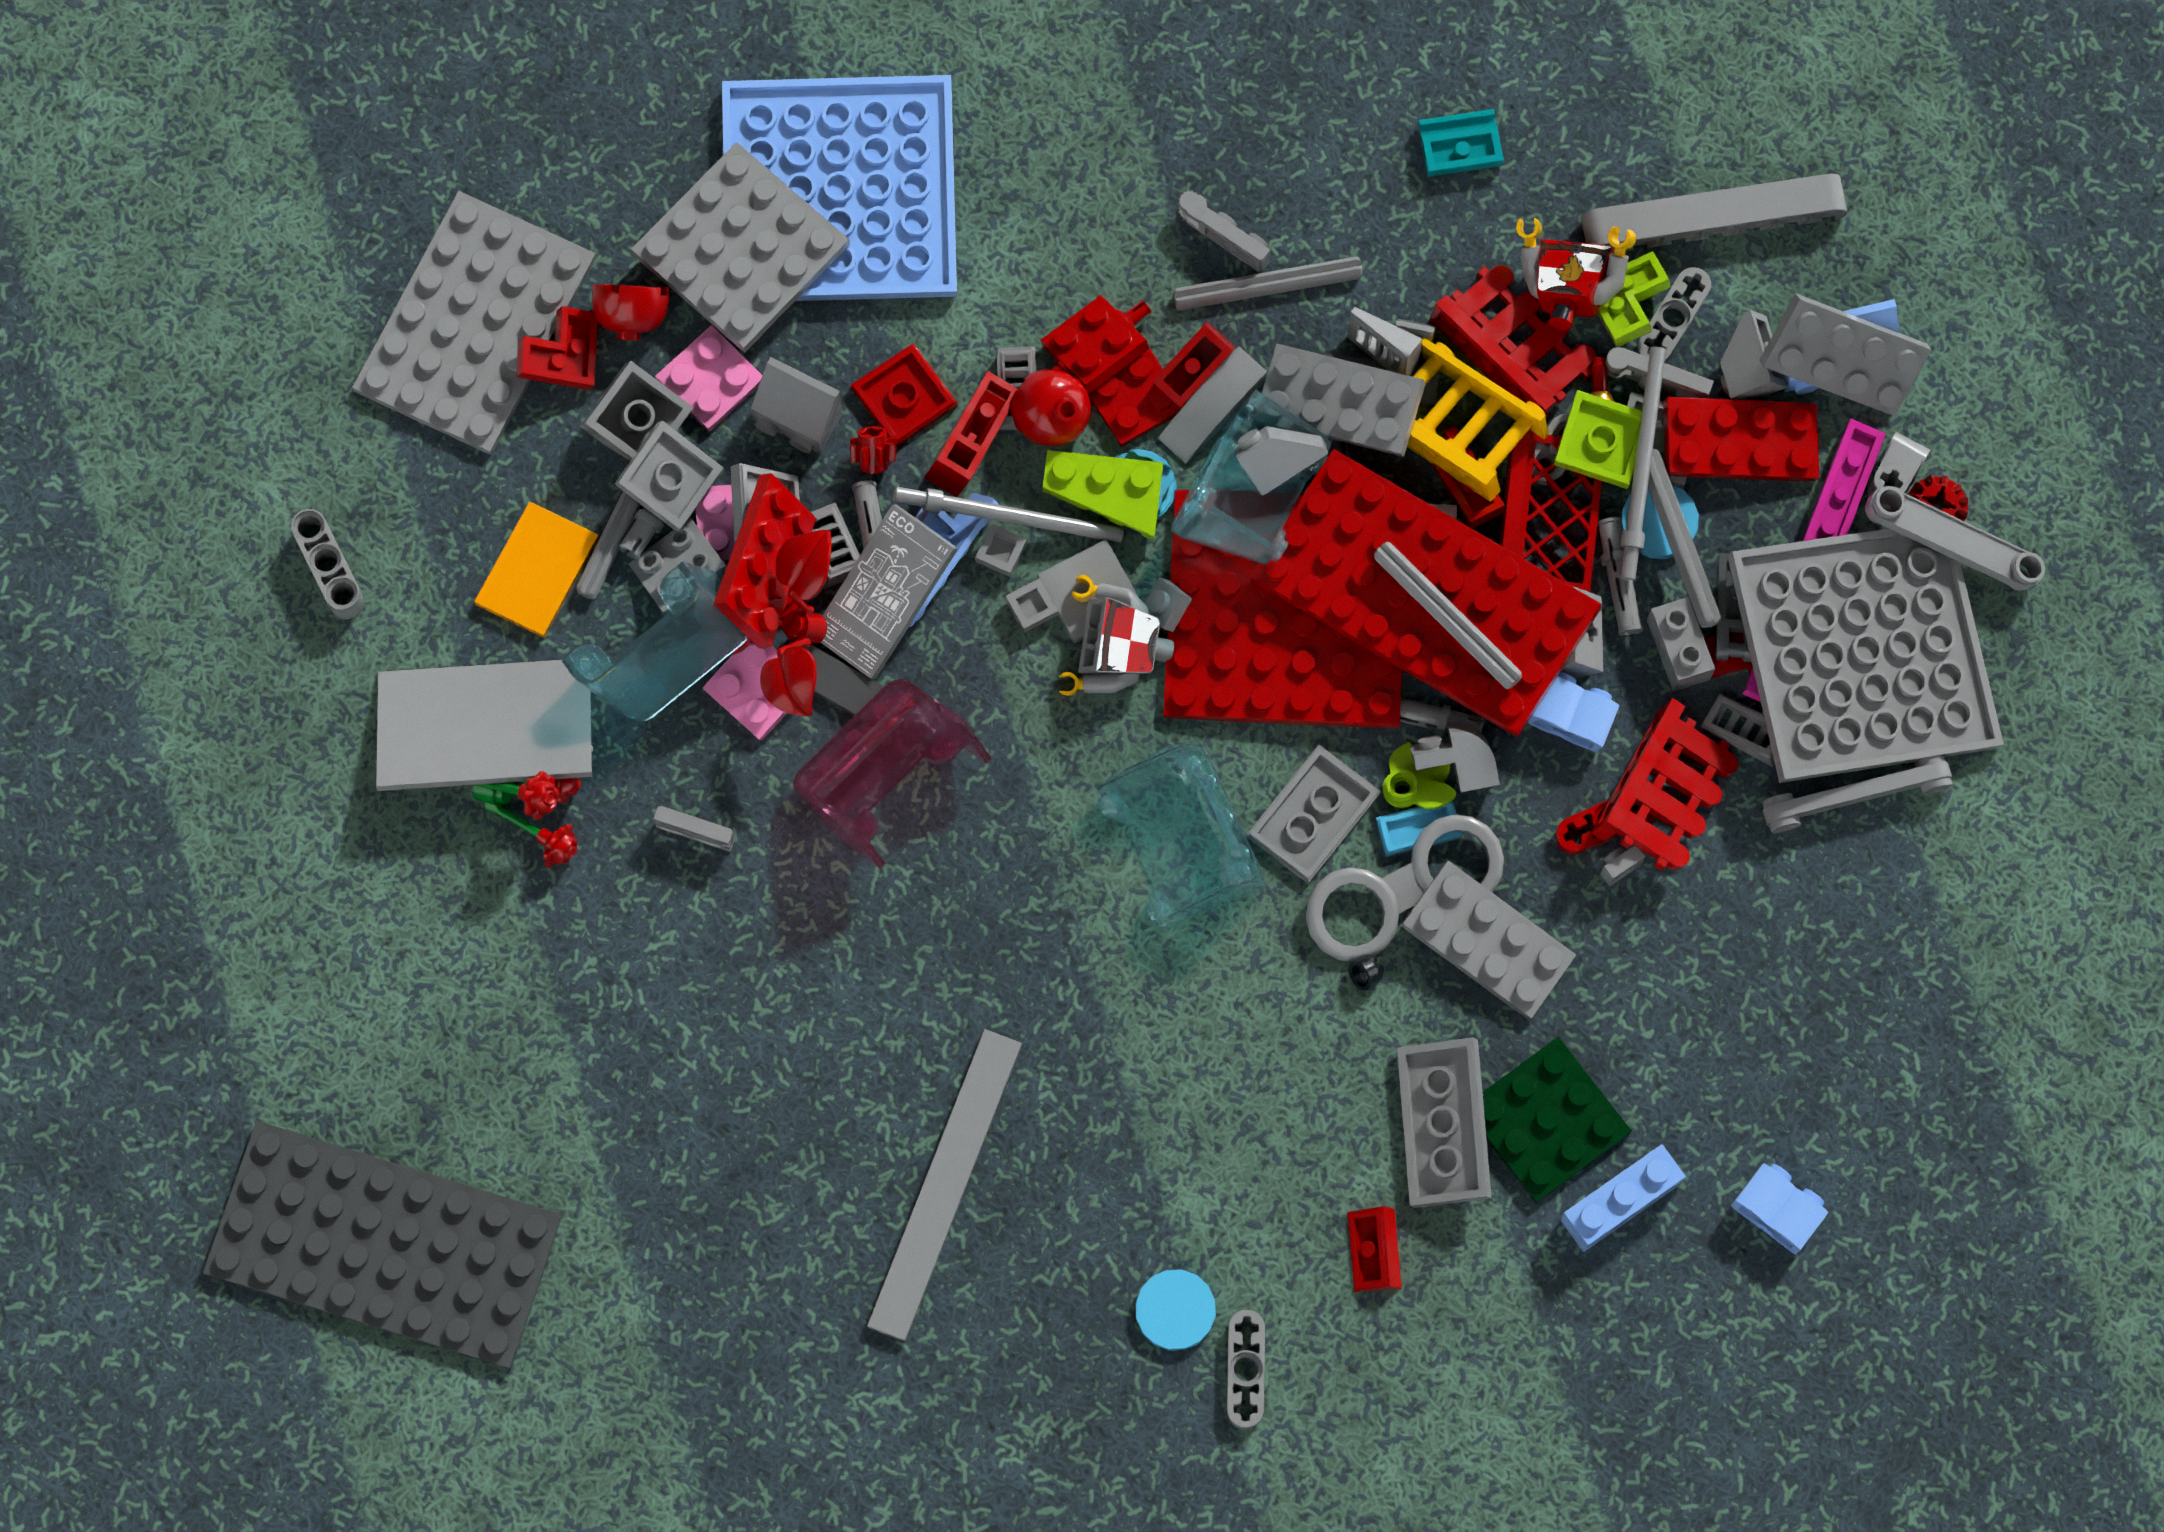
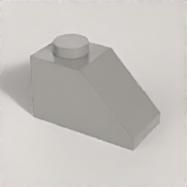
M1752 310L1743 313L1720 361L1723 371L1721 384L1727 396L1733 400L1755 401L1787 388L1784 374L1763 367L1759 361L1772 337L1767 316Z
M1269 426L1264 427L1260 431L1253 429L1247 432L1238 440V445L1234 447L1237 460L1262 496L1328 454L1325 442L1321 436Z

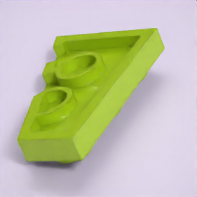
M1047 450L1043 492L1085 511L1087 509L1108 518L1114 524L1121 527L1123 525L1142 533V536L1155 541L1163 462Z

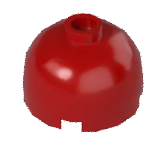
M592 284V308L597 322L605 329L617 332V340L640 341L641 333L652 332L657 329L667 315L669 305L668 287Z
M1041 369L1030 373L1023 379L1026 381L1021 384L1019 390L1015 391L1011 407L1013 421L1020 434H1024L1027 439L1031 440L1030 442L1036 445L1058 447L1073 442L1085 431L1090 420L1091 401L1087 389L1079 379L1064 371Z

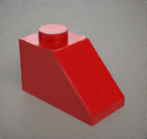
M1207 321L1152 382L1181 408L1236 347Z

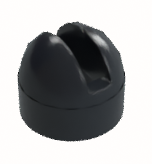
M1364 956L1351 962L1349 965L1350 978L1360 990H1369L1376 986L1383 978L1384 967L1377 964L1378 959L1375 957ZM1360 972L1366 973L1367 977L1365 976L1367 980L1361 978Z

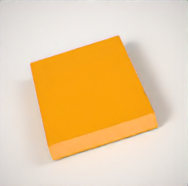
M529 501L476 597L475 605L545 639L598 542L599 535Z

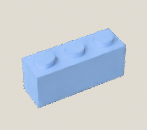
M1661 1144L1565 1211L1560 1221L1581 1250L1585 1252L1681 1185L1686 1176L1663 1144Z

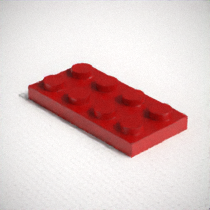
M1667 397L1663 400L1665 468L1668 476L1771 481H1817L1819 479L1817 403Z
M772 473L760 475L714 601V605L759 649L772 647L789 598L788 589L790 586L781 584L776 575L778 552L788 539L799 534L812 532L817 519Z

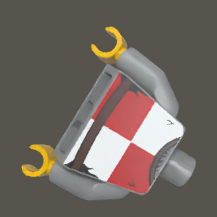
M1086 575L1076 577V582L1089 586V590L1083 594L1071 591L1076 601H1089L1078 673L1085 675L1083 678H1078L1071 672H1064L1059 675V678L1072 677L1075 681V686L1071 691H1059L1061 694L1072 696L1079 690H1084L1085 693H1115L1137 683L1140 674L1151 673L1155 660L1166 662V660L1172 658L1174 642L1158 637L1160 627L1158 617L1149 614L1148 607L1132 590L1105 583H1100L1096 586L1093 585L1090 577Z

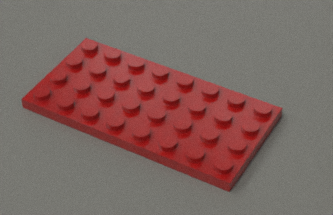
M1335 449L1332 450L1250 574V581L1516 737H1519L1601 610V603ZM1390 542L1521 671L1522 678L1515 686L1510 689L1504 688L1375 560L1374 553L1382 544Z

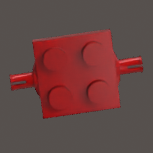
M1102 295L1098 296L1041 339L1042 346L1056 363V366L1050 370H1061L1074 376L1084 385L1088 394L1149 349L1147 340L1135 329L1134 325L1151 314V309L1141 300L1129 311L1123 313L1115 309Z

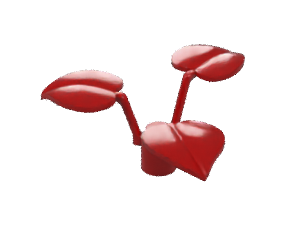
M828 530L799 534L788 539L780 548L776 559L777 578L781 584L790 586L788 596L801 610L789 612L780 621L778 628L783 630L788 639L795 642L778 648V658L765 662L761 669L760 685L769 703L785 713L797 716H812V700L817 680V667L814 657L810 651L802 648V646L810 647L811 644L820 643L827 633L825 618L820 614L813 613L814 607L808 606L803 600H811L816 597L826 582L832 547L831 531ZM715 595L704 610L702 617L703 630L710 644L717 651L729 655L740 653L747 648L751 640L714 605Z

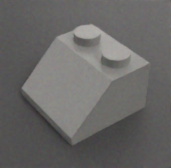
M770 357L751 406L752 419L756 421L755 426L770 436H775L778 432L790 438L789 443L804 453H810L812 449L821 454L843 415L840 391Z
M629 361L624 364L579 427L612 451L631 461L659 421H664L677 431L693 407L635 363Z

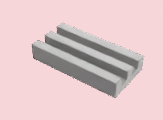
M658 806L653 818L656 828L731 852L735 841L734 833L730 828L664 806Z

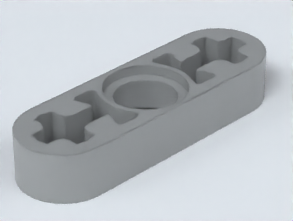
M1690 267L1679 274L1650 321L1652 332L1640 337L1636 353L1649 357L1647 353L1649 347L1645 343L1652 345L1661 331L1666 334L1661 348L1666 349L1664 363L1669 360L1711 289L1710 277L1704 270ZM1695 278L1700 281L1699 288L1702 292L1695 290L1690 296L1688 303L1681 300L1687 288V284L1684 281L1692 282ZM1669 309L1679 310L1684 316V323L1678 327H1671L1664 322L1663 313Z
M1241 1310L1232 1316L1228 1326L1227 1416L1235 1427L1251 1429L1259 1424L1264 1413L1265 1323L1262 1317L1255 1311ZM1244 1318L1250 1319L1252 1326H1258V1332L1251 1334L1250 1348L1259 1346V1353L1250 1350L1234 1353V1345L1238 1347L1243 1345V1335L1241 1332H1235V1326H1240ZM1244 1358L1254 1361L1258 1368L1256 1377L1250 1381L1240 1380L1234 1373V1366L1237 1361ZM1233 1386L1243 1389L1258 1386V1394L1254 1392L1249 1393L1250 1406L1257 1407V1413L1251 1414L1249 1421H1242L1241 1414L1234 1413L1233 1408L1241 1405L1242 1391L1233 1393Z

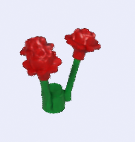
M539 771L534 778L522 781L526 784H522L520 787L515 786L513 782L473 785V797L475 800L485 803L486 811L500 815L536 837V841L544 846L543 859L545 860L546 867L550 868L558 863L567 864L570 858L577 853L578 841L574 838L573 825L568 823L553 833L546 828L540 830L502 807V804L509 803L513 794L518 795L519 799L523 800L525 804V815L532 816L535 820H540L545 814L553 811L556 803H567L569 796L577 795V791L580 790L581 786L580 778L555 779L553 776H547L546 772Z

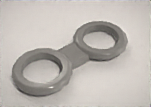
M1453 814L1438 818L1424 828L1413 845L1411 863L1383 877H1379L1366 869L1351 867L1331 872L1316 884L1307 901L1306 922L1311 938L1323 952L1337 960L1353 962L1364 956L1375 957L1387 948L1398 929L1399 914L1415 906L1433 881L1427 862L1429 850L1437 838L1446 832L1454 830L1467 832L1476 837L1484 847L1487 856L1486 873L1480 884L1492 893L1501 880L1503 873L1504 856L1499 839L1486 824L1474 817ZM1349 883L1362 885L1371 890L1379 899L1383 911L1382 924L1376 936L1367 943L1358 946L1343 945L1334 940L1325 929L1322 918L1323 906L1329 894L1339 886Z

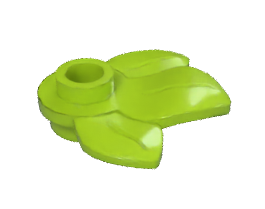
M1407 742L1398 747L1390 756V774L1385 778L1382 787L1384 798L1389 804L1398 808H1406L1415 804L1424 809L1431 810L1446 806L1454 800L1456 791L1451 786L1445 784L1450 772L1451 763L1416 770L1410 749L1412 744ZM1400 785H1405L1410 790L1408 793L1398 794L1395 789Z

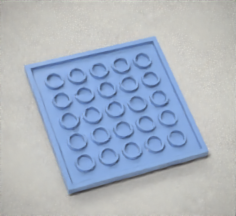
M951 75L722 81L723 155L736 142L739 143L850 240V245L796 301L957 297Z

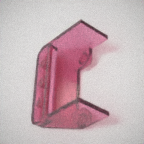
M898 679L885 685L797 772L793 780V786L801 798L848 846L881 869L886 863L870 843L878 831L879 822L870 810L923 758L933 764H943L953 760L963 748L985 763L991 759V756L963 718L909 681Z

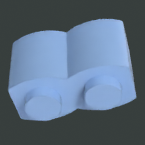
M1560 672L1528 723L1542 731L1559 736L1568 742L1593 752H1598L1604 746L1620 705L1611 700L1612 695L1598 688H1590L1589 691L1576 685L1577 680L1574 677Z
M1763 1163L1731 1206L1796 1255L1829 1212L1822 1207L1824 1201L1816 1193L1809 1189H1804L1803 1191L1797 1189L1790 1182L1792 1179L1791 1175L1776 1164H1772L1770 1167Z

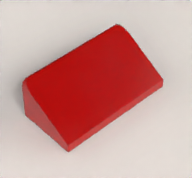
M1381 1206L1347 1212L1354 1292L1402 1289L1395 1209Z

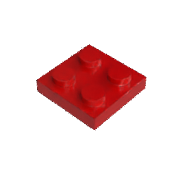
M1150 348L1089 393L1090 401L1121 448L1174 418L1181 410L1173 400L1152 382L1163 368Z

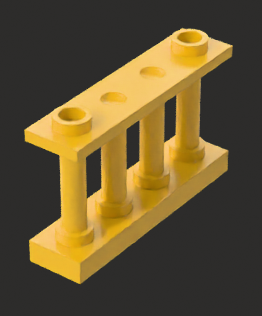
M1423 337L1421 353L1426 362L1413 377L1423 379L1427 384L1440 369V372L1454 380L1455 383L1424 419L1419 418L1417 421H1414L1407 447L1432 464L1435 463L1448 472L1450 476L1464 483L1474 492L1491 502L1500 492L1496 468L1529 429L1543 439L1547 437L1549 431L1545 418L1546 414L1537 404L1531 401L1523 402L1455 358L1454 353L1443 343L1437 342L1434 344ZM1468 390L1485 400V403L1454 439L1449 438L1446 441L1436 434L1435 429ZM1498 410L1514 419L1516 422L1484 459L1479 458L1475 460L1467 454L1465 449Z

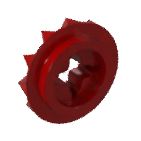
M1929 475L1925 479L1916 482L1909 491L1908 495L1931 506L1933 505L1928 503L1927 500L1934 501L1936 496L1942 491L1943 504L1948 506L1949 509L1942 508L1941 511L1962 521H1965L1968 515L1969 497L1965 496L1961 484H1956L1949 480L1947 475L1943 477Z

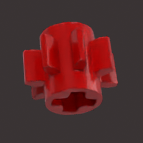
M877 426L865 427L858 431V438L850 439V462H859L860 471L870 474L881 473L889 468L888 462H896V437L887 438V430L885 428Z

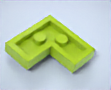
M1653 251L1628 262L1623 288L1606 304L1601 305L1597 312L1616 347H1620L1652 332L1650 322L1638 302L1671 288L1669 278Z

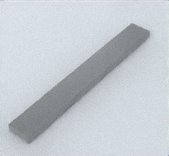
M984 1029L867 1328L906 1342L1022 1047L1021 1042Z

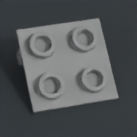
M691 517L687 519L680 530H672L643 552L639 560H633L628 564L666 616L672 612L675 615L679 613L678 610L690 602L687 597L691 596L695 601L697 597L694 592L698 589L703 593L707 592L703 585L707 584L710 587L719 579H723L727 567Z

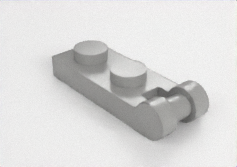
M1621 347L1611 349L1607 354L1605 362L1608 379L1616 381L1626 377L1639 382L1638 386L1645 390L1649 357ZM1664 363L1661 390L1673 394L1675 397L1708 398L1714 381Z

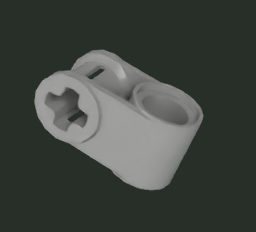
M1895 432L1869 486L1868 498L1874 491L1884 487L1886 483L1906 493L1912 480H1915L1931 449ZM1880 499L1883 509L1891 510L1889 504L1885 500Z

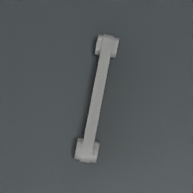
M1880 487L1867 499L1865 512L1873 523L1889 528L2003 582L2015 590H2029L2043 578L2045 565L2037 554L2021 549L1905 494L1896 487ZM1880 499L1885 500L1889 504L1891 512L1883 509ZM2019 565L2024 566L2028 570L2029 578L2021 573Z
M1944 756L1928 757L1915 762L1913 769L1798 798H1793L1792 793L1773 796L1762 802L1764 807L1763 814L1771 833H1780L1799 827L1801 825L1800 817L1914 788H1921L1923 795L1947 790L1953 786L1951 781L1952 774Z

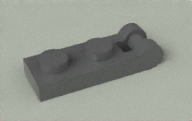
M1719 553L1717 559V606L1722 618L1721 622L1716 624L1715 661H1727L1728 657L1742 658L1743 662H1752L1727 557L1729 553ZM1729 632L1743 633V642H1729Z

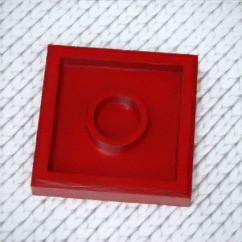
M914 343L850 385V389L877 426L887 430V438L896 437V447L958 406V402Z

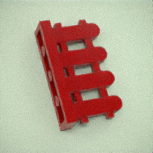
M1498 265L1489 271L1484 266L1476 275L1480 280L1464 294L1457 289L1450 297L1446 295L1438 301L1429 321L1492 382L1525 403L1531 401L1537 404L1545 412V418H1547L1555 403L1559 405L1565 400L1567 395L1563 391L1579 377L1586 381L1592 376V369L1590 367L1593 364V358L1596 357L1595 351L1586 344H1580L1571 350L1563 342L1568 330H1559L1552 327L1549 320L1544 324L1535 315L1541 305L1539 299L1533 297L1530 291L1516 297L1508 289L1514 279V274L1509 267ZM1495 299H1501L1507 307L1492 320H1489L1481 311ZM1526 324L1535 333L1517 347L1509 337ZM1553 350L1561 360L1544 373L1536 364Z
M1674 698L1657 710L1591 833L1604 842L1615 833L1622 837L1621 845L1627 849L1632 844L1655 858L1656 861L1653 866L1661 871L1666 866L1672 870H1679L1689 862V851L1679 841L1682 835L1689 839H1695L1705 831L1706 822L1704 818L1695 812L1697 806L1701 805L1704 808H1712L1722 799V791L1717 784L1711 781L1714 774L1725 778L1733 774L1738 768L1736 756L1727 750L1730 746L1729 743L1723 739L1716 743L1694 729L1697 722L1689 717L1685 721L1679 719L1686 706ZM1666 742L1671 744L1668 752L1663 749ZM1683 752L1704 766L1702 774L1678 759L1680 753ZM1650 773L1655 775L1652 783L1647 780ZM1665 782L1688 797L1685 805L1662 790ZM1633 804L1639 806L1636 813L1630 811ZM1648 813L1672 828L1669 836L1645 821Z

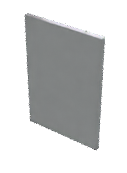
M590 658L378 672V696L376 698L378 702L377 760L375 761L377 766V791L527 781L528 778H534L539 771H544L547 773V776H553L555 779L592 777L591 689L593 685L591 683Z

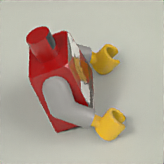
M1534 218L1535 230L1533 233L1526 235L1523 230V219H1519L1516 224V230L1519 236L1524 238L1525 246L1521 247L1522 274L1531 295L1539 299L1542 311L1551 313L1549 323L1552 327L1559 330H1569L1572 327L1574 316L1591 318L1597 315L1600 306L1606 304L1623 288L1629 259L1625 255L1626 250L1634 246L1636 242V235L1632 230H1627L1626 239L1620 244L1618 241L1620 227L1613 226L1608 232V241L1612 246L1541 239L1540 245H1536V238L1542 233L1541 223L1538 219Z

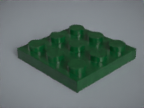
M1559 1036L1483 1091L1486 1139L1536 1204L1632 1132Z

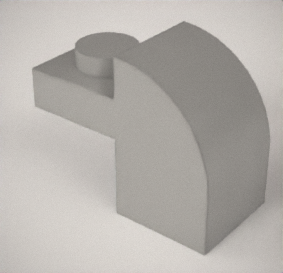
M1460 722L1446 723L1448 738L1442 739L1439 735H1432L1419 739L1418 744L1410 745L1412 760L1416 770L1453 763L1457 784L1461 792L1500 785L1495 757L1489 743L1477 729Z

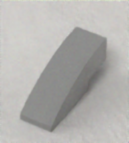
M1239 346L1186 402L1160 434L1158 440L1186 465L1265 383L1267 371Z

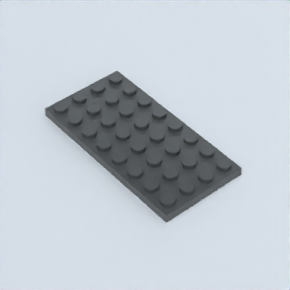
M256 1120L203 1274L511 1370L563 1216L559 1213Z

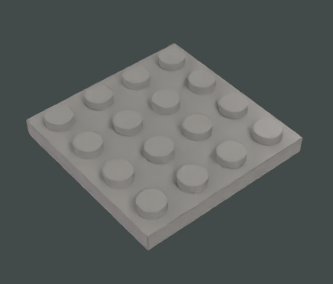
M736 142L633 246L631 252L634 257L745 353L850 245V240Z

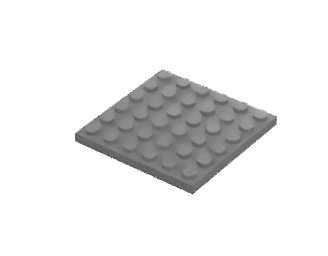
M1891 529L1732 551L1727 555L1779 783L1917 762L1933 756L1948 757L1993 750L2004 745L1960 562Z

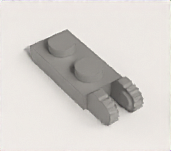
M1192 190L1191 192L1187 191L1183 192L1182 195L1180 194V198H1178V206H1180L1178 207V214H1180L1183 220H1186L1187 224L1257 272H1263L1270 262V249L1260 236L1255 233L1246 234L1236 227V222L1230 216L1223 212L1215 213L1207 208L1206 198L1197 195V192L1194 193Z

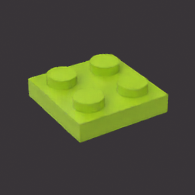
M1577 390L1553 465L1628 489L1635 467L1642 411Z

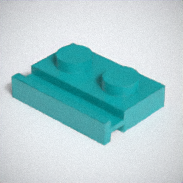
M1494 109L1419 120L1418 129L1421 136L1427 177L1503 166L1504 158Z

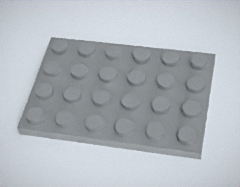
M458 191L352 387L353 391L492 455L531 382L530 379L516 377L518 340L523 336L549 341L553 340L556 328V311L561 306H571L596 259V253Z

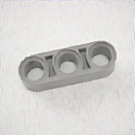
M314 509L301 510L292 519V533L331 612L340 619L356 617L363 609V595L325 518ZM310 525L321 527L319 533L314 537L306 538L302 536L304 529ZM334 558L337 560L336 566L330 571L318 569L320 563L325 559ZM347 591L354 594L353 599L348 604L338 605L335 603L336 597L342 592Z

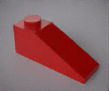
M987 371L938 451L924 478L951 495L958 497L971 480L1012 407V397L1015 391L1019 389Z

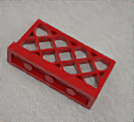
M1529 429L1508 454L1503 499L1505 513L1502 514L1499 545L1523 559H1527L1535 553L1548 569L1546 572L1572 587L1590 592L1602 481L1593 478L1591 485L1587 480L1588 476L1571 471L1577 480L1561 490L1549 475L1557 466H1554L1552 463L1544 469L1534 457L1536 443H1543L1545 446L1552 445L1557 451L1561 437L1547 435L1543 439L1537 434L1531 433V429ZM1534 465L1540 473L1532 479ZM1544 477L1547 485L1556 495L1540 507L1531 496L1530 491L1531 486ZM1579 484H1582L1591 495V502L1579 512L1567 498L1566 494ZM1560 499L1573 517L1557 528L1544 511ZM1530 505L1533 508L1534 512L1528 516V509ZM1589 512V521L1587 522L1583 516ZM1539 516L1552 533L1536 544L1526 532V528L1530 521ZM1578 521L1586 531L1587 539L1582 545L1574 549L1561 532ZM1554 537L1559 540L1569 553L1555 565L1550 562L1540 549ZM1526 542L1531 549L1524 553ZM1585 549V558L1583 560L1579 553ZM1573 558L1583 570L1582 584L1567 582L1558 569Z

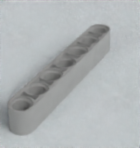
M1823 174L1597 208L1582 214L1581 222L1587 244L1612 246L1608 241V232L1613 226L1620 227L1618 236L1620 244L1625 241L1626 232L1629 229L1636 235L1634 246L1647 244V248L1670 245L1672 240L1685 239V242L1709 239V235L1722 233L1723 236L1747 233L1746 229L1760 227V231L1783 228L1785 223L1810 224L1822 222L1821 218L1835 216V219H1841L1848 212L1840 175ZM1632 246L1630 249H1627L1626 251L1634 250V247Z

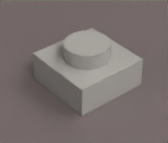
M991 523L975 556V562L1011 578L1027 545V539Z
M1159 577L1144 604L1148 607L1150 615L1158 617L1160 627L1173 632L1192 598L1171 581Z
M1040 578L1005 596L1008 606L1024 633L1059 614Z
M1635 845L1627 851L1621 846L1604 859L1606 865L1603 867L1600 875L1610 887L1641 866L1645 856Z

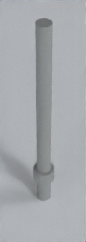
M1650 347L1626 530L1622 531L1620 547L1624 548L1620 578L1625 580L1636 579L1639 550L1644 549L1645 533L1642 532L1666 353V349L1661 347Z
M896 486L893 494V502L922 507L923 511L939 514L940 511H947L1101 540L1107 539V541L1121 543L1123 538V527L943 495V491L927 488L926 491H919Z

